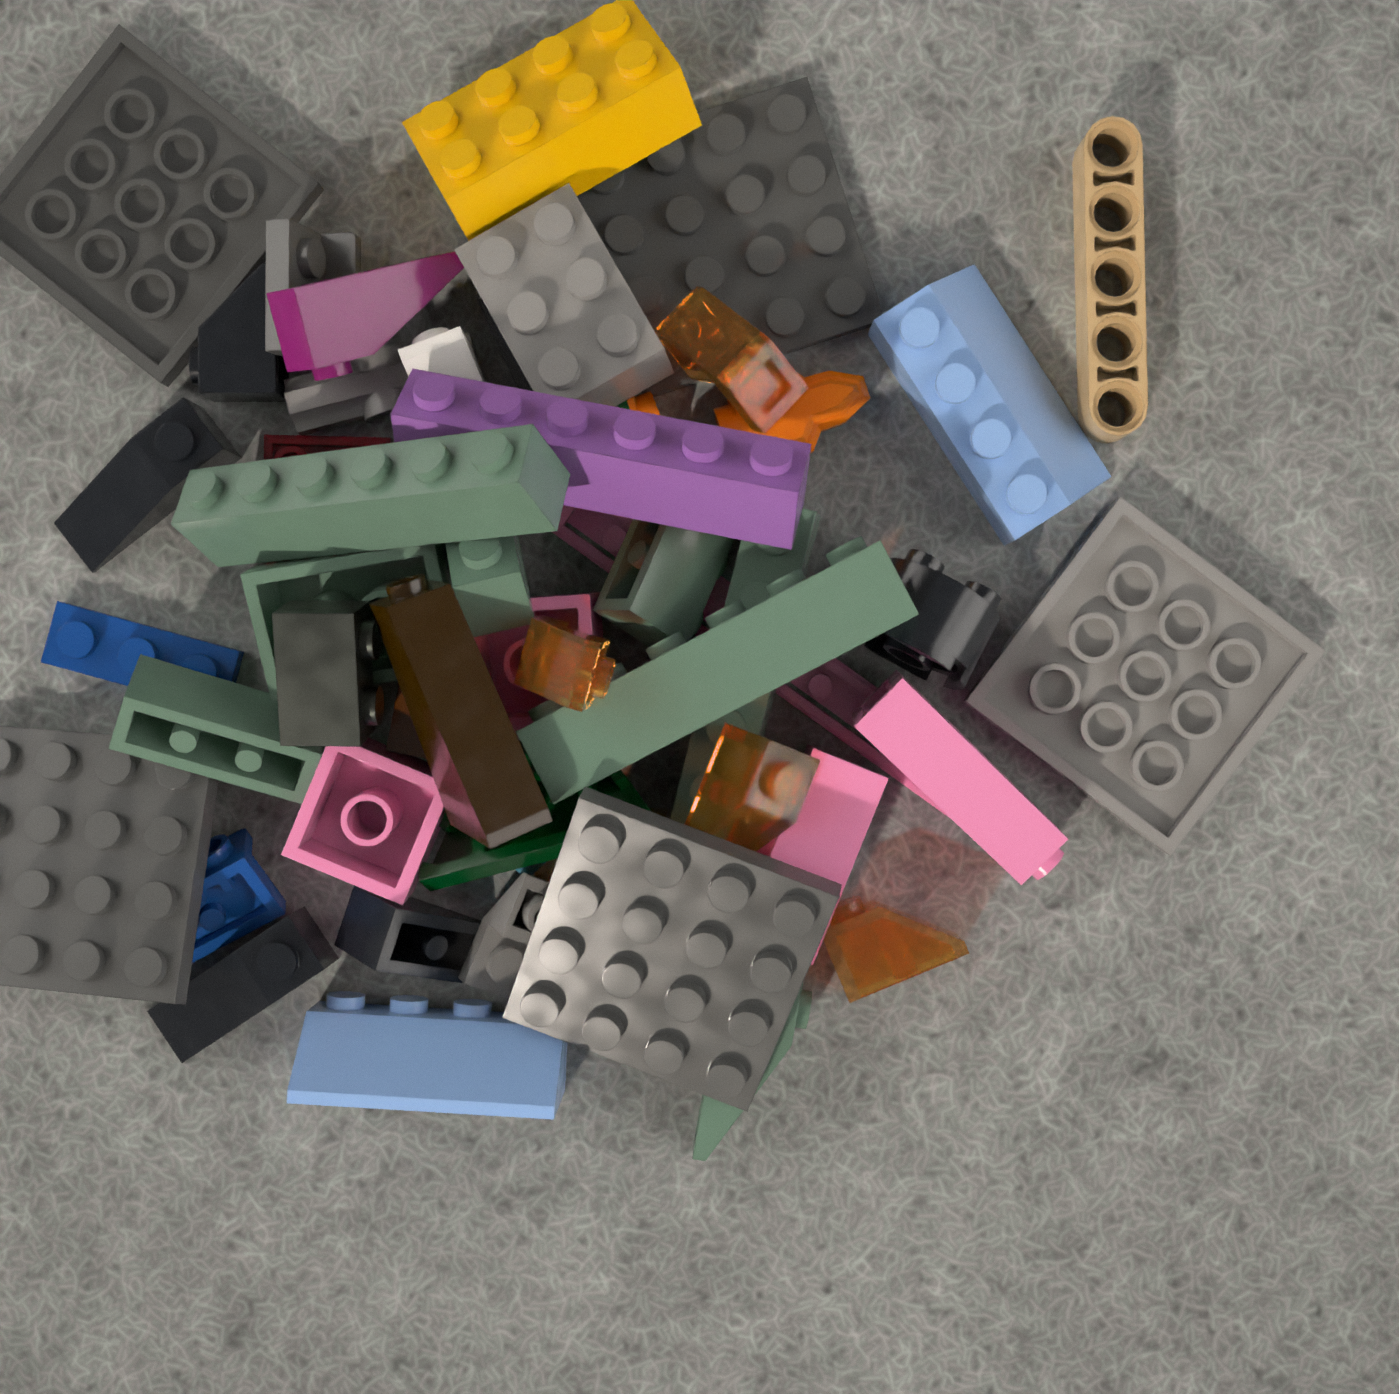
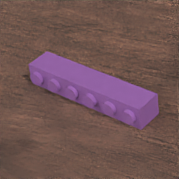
M413 368L391 412L394 442L534 424L570 473L563 504L565 506L792 550L805 501L812 444Z

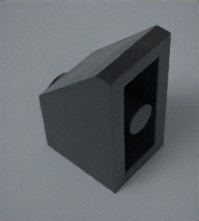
M262 263L198 327V347H192L189 354L190 377L192 383L198 385V393L214 402H286L284 380L289 379V372H287L284 358L265 351L266 263Z
M354 885L334 945L374 971L463 983L458 977L481 920L413 897H409L403 905H400Z

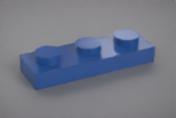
M57 601L41 662L128 686L139 656L142 654L236 683L244 651Z

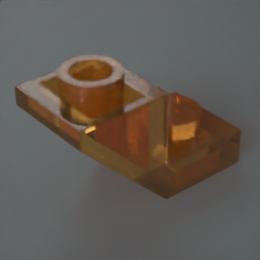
M696 286L654 329L661 343L692 380L714 383L748 426L755 432L765 434L809 388L769 337L703 287Z
M544 615L532 617L514 684L569 709L580 712L592 706L594 697L605 699L616 659L606 657L610 640L567 628L568 622Z

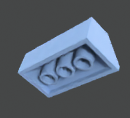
M975 264L928 284L873 320L868 336L1004 546L1028 533L1112 477Z
M353 991L327 993L326 1001H319L306 1011L287 1089V1103L554 1120L565 1092L568 1043L502 1018L504 1012L491 1011L492 1002L487 1000L458 999L454 1000L453 1009L429 1008V999L418 995L390 997V1005L365 1004L364 993Z

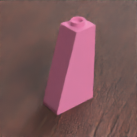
M897 669L851 714L854 727L1020 885L1031 876L1036 880L1043 878L1060 862L1064 855L1060 847L1068 838Z

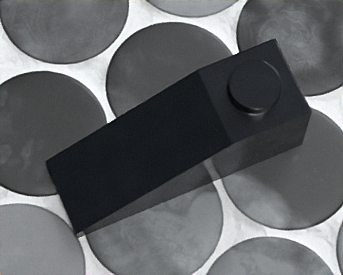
M183 397L135 434L58 517L54 524L90 571L95 573L176 510L189 470L235 464L242 457L206 410Z
M304 906L289 914L190 981L186 1005L158 1003L147 1012L180 1062L183 1063L337 961L339 957Z

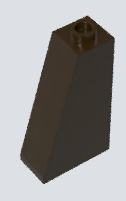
M422 573L405 577L385 586L388 597L369 604L450 825L491 849L552 822L547 804L451 584L434 580L427 581Z

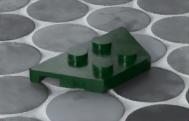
M519 741L553 821L490 849L450 825L445 811L439 827L446 834L433 863L422 862L418 871V881L429 891H434L557 859L583 789L553 804L521 741ZM622 770L588 786L590 789L651 811Z

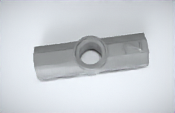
M470 332L464 333L473 349L479 368L481 370L478 354L474 345L472 335L470 334ZM384 345L374 355L350 360L353 373L314 381L313 373L284 380V396L289 415L294 422L297 433L308 435L365 420L366 423L385 422L384 415L391 414L408 379V374L398 352V349L405 346Z

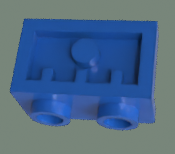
M246 828L240 829L229 836L220 834L210 839L192 963L286 914V900L252 855L253 838Z

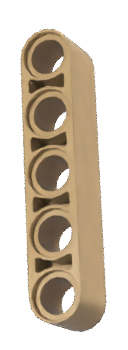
M1115 116L1102 118L1090 127L1075 150L1072 162L1078 419L1080 427L1086 436L1101 443L1118 441L1136 430L1146 418L1148 409L1143 144L1141 135L1135 125L1125 118ZM1101 143L1114 148L1119 156V165L1110 167L1098 162L1093 153V145ZM1106 207L1115 211L1120 218V231L1111 232L1101 228L1095 221L1094 208ZM1107 270L1116 274L1122 284L1121 296H1107L1101 292L1096 285V271ZM1098 334H1112L1120 340L1124 350L1121 361H1109L1100 354L1096 343ZM1101 397H1113L1122 404L1125 412L1122 426H1111L1102 420L1098 411Z

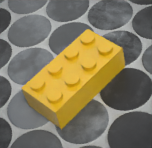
M616 0L613 3L599 7L590 16L554 36L541 40L535 47L502 66L486 71L477 80L440 101L428 104L419 113L402 122L468 241L568 183L571 185L576 196L702 126L681 66L633 0Z

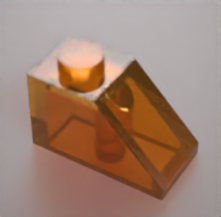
M725 722L685 825L750 850L758 851L796 823L820 760Z
M859 895L838 902L823 939L849 1003L969 954L965 942L957 933L877 900L863 904Z

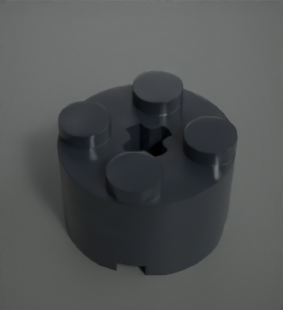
M910 549L905 559L890 558L919 615L867 641L864 646L871 652L927 681L933 670L948 676L943 687L952 690H963L1000 621V615L996 609L1002 600L995 591L980 583L967 581L963 585L943 574L944 564L926 552Z

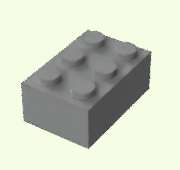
M569 183L454 249L533 391L615 407L674 373L663 345Z

